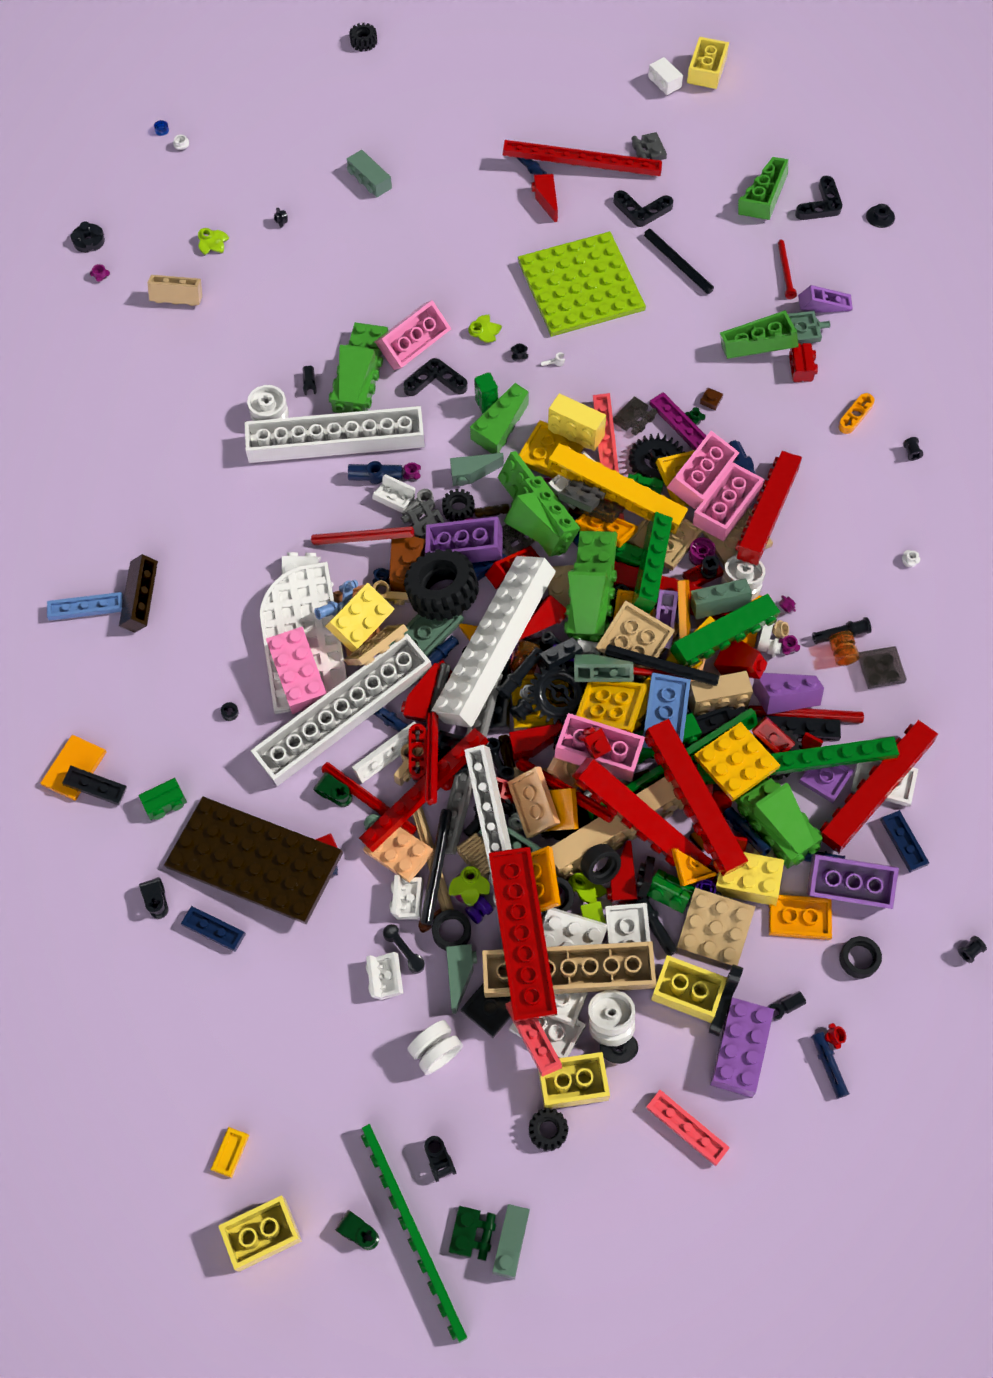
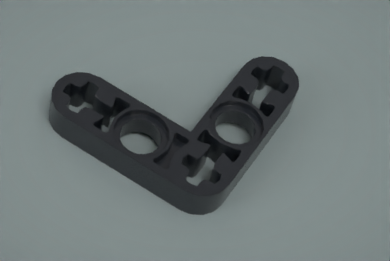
M823 176L819 182V190L823 201L799 204L795 212L796 218L809 220L838 216L841 213L842 201L835 181L831 176ZM827 194H832L834 197H828ZM815 208H821L823 211L818 212Z
M622 190L616 191L613 199L615 206L639 227H643L671 211L674 202L672 197L664 195L642 208L627 192ZM627 207H633L635 209L628 210ZM655 209L657 210V212L652 213L649 210Z
M438 358L430 359L405 380L403 384L404 393L408 396L417 395L435 378L456 394H464L468 389L467 380ZM451 374L452 377L446 379L443 377V375ZM420 375L428 376L424 380L418 378Z
M732 965L715 1017L709 1028L708 1033L718 1037L732 996L743 972V968L740 966Z

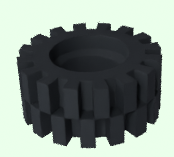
M358 23L357 26L354 25L350 29V43L353 48L355 47V50L359 49L362 52V49L367 51V49L372 50V47H376L377 32L373 25L370 26L369 23L366 25L362 23L360 25Z
M455 489V492L453 490L449 491L450 495L448 493L445 494V497L442 499L443 515H445L447 520L449 519L450 522H453V520L462 521L473 517L475 503L470 492L467 491L465 493V489H461V492H459L458 489ZM454 503H463L465 508L456 510L452 508V505Z
M541 1109L537 1114L533 1115L529 1122L531 1142L538 1149H543V1151L559 1149L566 1141L568 1135L567 1120L556 1109ZM546 1121L553 1122L557 1127L555 1136L552 1138L543 1137L540 1133L542 1123Z

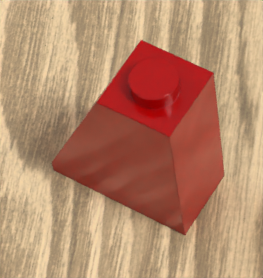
M734 641L727 649L720 651L714 666L721 675L747 671L749 678L760 679L768 663L758 650L743 641L738 643Z

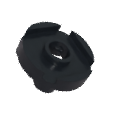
M87 221L80 223V226L75 228L70 235L75 249L84 253H88V250L93 249L96 251L100 249L105 242L102 228Z

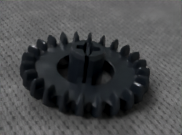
M659 433L656 439L650 434L649 440L644 435L643 442L638 439L637 444L633 443L632 449L629 451V466L632 467V472L641 474L643 477H656L663 481L656 465L657 459L666 457V454L672 456L685 453L683 446L678 447L679 441L672 444L673 437L666 441V434L662 439H660ZM645 458L649 460V464L652 468H650L646 464Z
M565 663L561 667L557 666L551 670L548 667L547 670L541 667V674L534 673L536 679L530 680V683L534 686H530L527 689L533 693L529 694L527 698L534 699L530 702V705H536L533 713L541 712L538 717L539 719L546 716V723L553 719L554 725H556L558 720L564 725L568 713L576 715L588 682H575L572 665L568 669ZM563 680L567 682L572 688L573 699L568 696L569 691L563 684L555 685L552 681ZM546 688L550 691L549 699L552 703L562 704L564 702L567 706L555 707L550 704L546 698ZM558 691L562 693L559 698L555 696Z

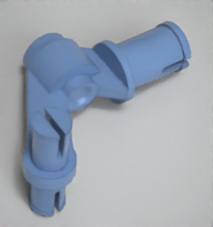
M352 580L340 585L339 591L343 593L342 602L329 601L327 605L315 608L316 618L320 620L330 615L335 616L352 598L353 589L358 587V582Z

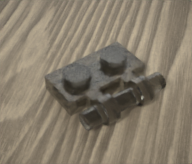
M634 396L613 418V423L625 431L632 427L631 433L636 436L645 429L649 422L655 419L658 411L655 408L647 411L648 405Z
M600 499L599 505L591 513L579 508V512L589 517L601 519L606 523H613L620 513L623 514L625 511V507L620 506L619 503L609 502L604 499Z
M507 524L502 526V549L506 550L504 552L506 556H510L535 543V540L530 537L526 539L524 537L525 534ZM515 541H518V542H519V544H517V545L514 546V547H512V546L510 545V544L514 543Z

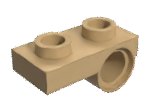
M382 580L374 583L373 588L376 591L380 586L386 587V592L381 595L386 601L394 602V605L410 603L406 592H393L389 585Z
M409 743L401 748L403 763L394 774L395 783L399 786H402L404 782H408L411 779L409 775V758L406 757L409 754ZM414 748L412 753L415 756H420L423 754V750L421 748ZM416 762V767H420V762Z

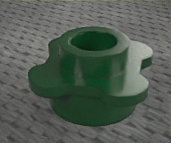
M697 407L685 413L696 425H699L701 420H705L706 417Z

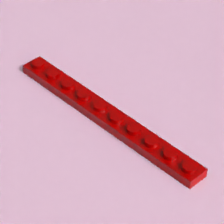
M511 140L504 141V156L661 176V160Z

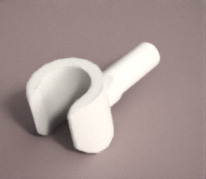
M559 352L556 354L555 359L541 362V366L550 364L562 366L565 362V358L562 359L564 353Z

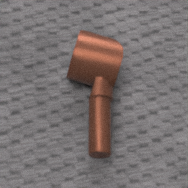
M441 909L434 912L433 920L442 912ZM419 920L418 927L422 933L432 928L431 925H423Z

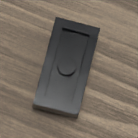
M572 637L540 653V659L551 670L575 658V654H583V648Z
M647 856L645 863L641 862L639 866V877L636 883V887L639 888L638 897L646 899L651 887L655 864L654 857Z

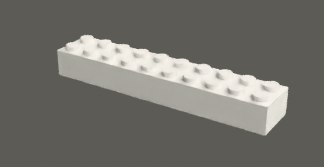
M421 406L246 421L245 445L249 463L423 448L425 443Z
M516 556L431 710L436 712L438 718L443 723L470 728L474 725L556 572L545 558Z
M406 634L403 639L392 644L386 652L376 656L372 663L361 667L251 750L252 754L274 783L279 786L422 678L432 667L431 661L411 637Z

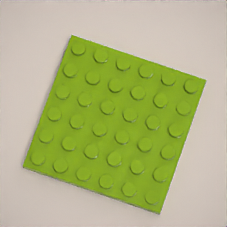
M610 231L518 256V263L551 337L642 312L646 309V305Z

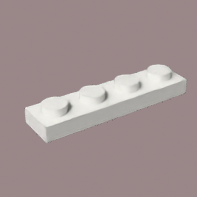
M412 722L352 766L361 783H364L401 755V748L409 743V728L417 724L416 722ZM416 730V742L420 741V730Z

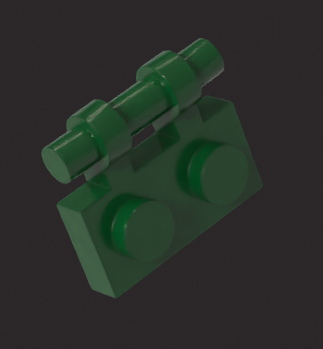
M459 1206L449 1253L471 1258L472 1250L476 1249L479 1250L477 1259L486 1261L487 1254L491 1251L492 1247L490 1241L492 1231H495L496 1228L494 1223L496 1214L488 1212L486 1221L479 1220L480 1210ZM477 1228L484 1229L481 1242L475 1241Z

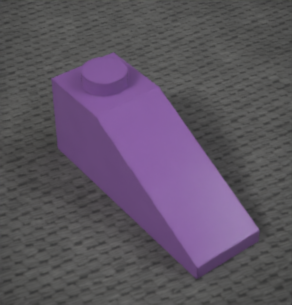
M810 285L798 295L799 306L802 311L824 313L853 310L851 294Z
M659 589L655 618L674 629L678 592ZM673 635L665 648L671 649Z

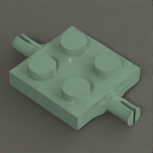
M815 311L788 314L797 331L798 343L800 344L821 342L822 335L820 329L830 328V321L820 322L816 318Z

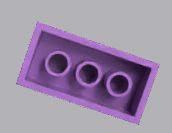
M496 516L426 525L425 553L429 551L432 553L437 549H441V551L451 549L452 552L455 550L467 556L471 563L501 560L503 528L500 520Z
M812 853L806 894L814 897L893 909L899 868Z
M732 997L726 1014L710 1086L753 1098L757 1091L774 1009Z

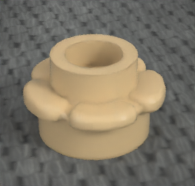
M778 620L773 625V634L779 639L787 636L789 633L788 623Z

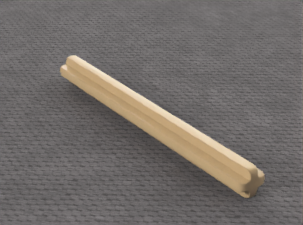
M421 806L412 815L418 836L422 842L434 849L432 837ZM432 856L427 861L429 872L431 867ZM441 873L437 895L441 911L454 910L443 873Z

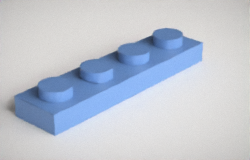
M118 592L47 601V618L51 621L121 612L123 594Z

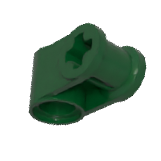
M324 773L313 788L318 795L340 807L349 806L352 802V795L348 786L328 773Z
M347 1210L335 1230L365 1250L375 1249L379 1243L378 1233L356 1214ZM365 1234L368 1236L371 1234L373 1240L365 1242L363 1237Z

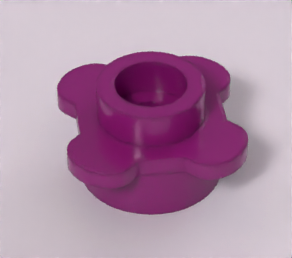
M97 264L93 266L90 275L94 276L96 281L99 282L106 276H109L110 272L103 265Z
M411 462L404 465V479H420L419 470H421V466L419 464Z
M782 595V600L779 602L781 608L787 613L795 612L796 603L789 596L786 598Z
M788 635L779 639V643H782L783 654L789 655L790 652H798L800 650V645H798L795 636Z

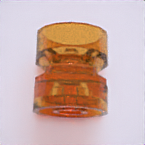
M841 631L829 638L831 649L834 651L833 656L836 665L847 666L860 659L851 631Z
M527 641L519 642L511 664V670L515 672L534 647L539 649L540 647ZM537 663L529 671L527 675H532L535 673Z

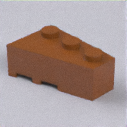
M415 536L391 539L389 578L391 591L406 592L404 586L405 574L407 570H410V565L413 562L415 563L418 557L425 556V539Z

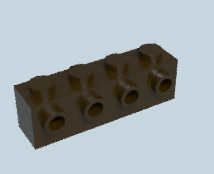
M141 554L130 561L119 621L120 627L134 633L147 626L158 564L157 560Z

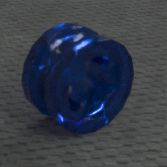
M159 120L155 122L154 128L157 135L164 136L168 134L169 128L166 121Z

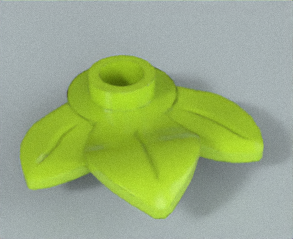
M202 228L198 232V239L200 240L198 247L204 255L208 254L210 250L223 253V242L229 240V237L223 231H212L209 228Z
M482 315L470 324L468 332L471 336L490 343L496 341L495 335L501 331L502 326L490 322V315Z
M474 866L465 867L461 871L460 876L455 877L449 886L450 896L461 895L464 903L469 907L478 901L480 894L486 895L490 893L489 881L482 877L479 869ZM473 874L474 878L470 880L467 876Z
M582 872L575 873L568 879L573 891L577 892L580 899L588 904L597 902V898L606 894V889L602 885L593 884Z

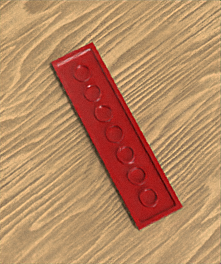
M530 847L489 853L514 1022L557 1015V1008Z

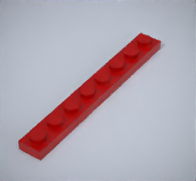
M474 728L438 762L437 791L467 763L465 749L486 745L489 742L477 729ZM426 774L359 837L372 852L425 803Z

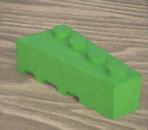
M771 158L763 168L761 175L755 178L753 185L747 188L743 197L739 198L738 215L770 220L788 175L789 159Z
M786 310L720 332L722 349L727 359L799 347L797 331Z
M514 383L470 426L471 440L491 454L500 453L510 433L513 432L517 421L520 420L529 404V392L517 383Z

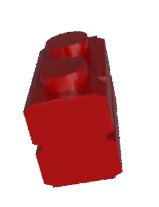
M798 343L799 347L790 348L789 351L793 382H812L815 374L818 373V364L814 363L816 351L812 350L811 343Z

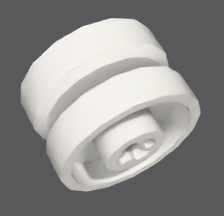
M263 385L254 389L248 396L247 404L252 421L288 418L289 411L286 398L280 388L273 385Z
M737 555L732 556L725 563L721 584L746 578L752 591V601L761 592L766 574L765 567L761 561H759L757 566L736 559Z
M617 990L602 991L591 999L588 1006L589 1031L592 1037L598 1043L606 1046H619L630 1040L635 1031V1005L632 999L625 993Z
M441 1020L427 1028L407 1048L414 1059H421L419 1067L425 1075H429L443 1067L463 1047L457 1036H450L451 1028L445 1020Z

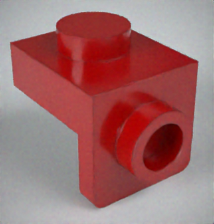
M591 726L583 730V734L578 737L580 741H584L591 758L597 759L612 750L602 728Z

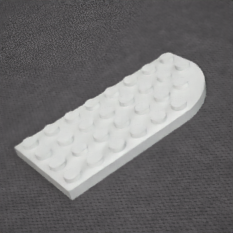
M328 562L300 566L287 571L270 586L261 603L260 621L275 714L291 712L266 638L303 627L326 693L347 679L341 641L325 627L334 616L330 615L319 620L314 613L315 608L327 605L329 601L334 602Z

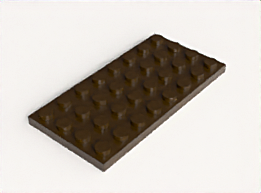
M203 796L164 866L167 869L307 925L343 851Z

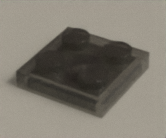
M896 646L858 653L857 656L868 689L906 682L907 678Z

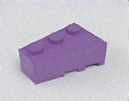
M763 673L760 679L754 678L752 687L766 714L820 706L824 692L823 685L818 677L814 675Z

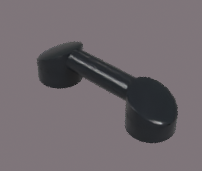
M493 737L487 738L489 742L486 745L490 748L492 760L499 772L498 777L511 781L514 779L515 772L513 768L503 765L498 755L500 749L499 740Z
M394 924L387 925L383 930L384 939L388 942H394L408 959V968L412 973H421L425 967L423 958L418 954H414L400 937L398 926Z

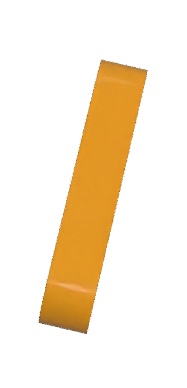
M861 394L841 418L838 428L842 433H852L872 409L875 399L871 394ZM868 401L863 407L862 403ZM858 411L861 413V415L855 416L852 414V412ZM849 420H850V421H851V424L848 425V426H845V425L849 422Z

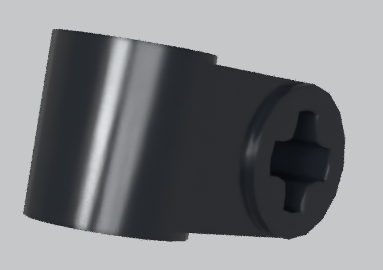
M157 877L140 883L139 887L146 909L155 919L164 918L168 914L169 909L161 878Z
M438 1136L429 1137L425 1141L424 1148L437 1183L440 1178L457 1173L442 1139ZM438 1142L441 1145L440 1150L437 1153H431L428 1150L430 1143Z

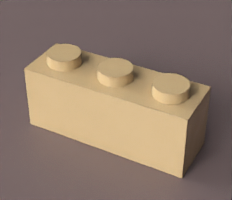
M151 275L147 282L149 301L188 304L190 306L199 305L201 302L202 285L199 278Z

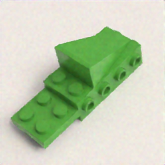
M354 323L349 344L340 345L337 378H334L333 392L329 394V403H331L333 412L368 411L371 408L372 395L375 394L376 389L375 384L379 379V369L383 365L382 352L374 341L388 331V327Z
M516 451L510 452L497 477L513 498L512 506L504 519L505 524L539 542L549 557L566 553L580 527L541 476L535 477Z
M580 531L577 560L574 563V569L568 571V596L570 604H567L566 607L568 622H565L564 632L567 633L569 639L573 637L577 642L579 639L599 643L611 624L610 617L613 616L612 599L615 598V588L613 587L614 582L617 580V571L614 570L617 532Z
M765 778L734 800L738 805L739 813L746 818L753 830L772 848L777 858L784 860V865L787 869L793 865L800 864L808 853L812 855V853H816L821 848L820 844L823 839L821 832L816 827H813L809 823L806 814L801 812L788 783L781 786L778 782H774L772 778Z

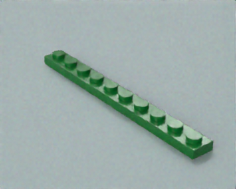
M750 708L740 713L731 721L724 723L715 731L710 732L686 748L694 765L698 763L694 759L695 753L738 723L742 722L748 730L754 728L758 724L756 712ZM661 764L637 780L627 784L626 787L634 794H638L665 777ZM588 811L591 822L599 818Z
M887 737L772 753L771 755L780 764V768L771 775L898 758L899 752L895 738ZM697 764V770L705 784L716 783L702 766Z
M368 1124L362 1127L364 1132L361 1135L366 1148L371 1147L373 1152L370 1155L375 1168L380 1167L382 1175L379 1178L384 1189L389 1187L392 1195L388 1197L394 1210L396 1208L399 1209L401 1217L398 1220L403 1231L408 1229L411 1238L407 1239L413 1252L418 1251L421 1257L417 1261L423 1274L427 1272L431 1279L427 1284L432 1295L437 1294L441 1303L437 1304L442 1317L447 1316L451 1325L447 1327L453 1340L458 1339L459 1343L468 1339L372 1127Z

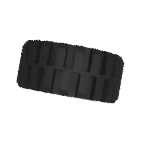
M437 549L435 552L431 553L429 551L425 553V556L418 557L416 562L410 565V570H407L405 574L404 586L412 608L418 615L426 616V619L443 621L446 618L450 620L453 619V616L462 615L463 611H467L471 607V603L475 602L479 592V583L471 561H469L467 556L455 550L452 552L451 549H445V551ZM454 580L443 589L429 590L431 586L439 581Z

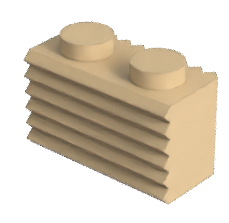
M474 833L456 847L457 853L468 866L478 868L481 876L487 879L491 873L483 836L479 837L477 833Z

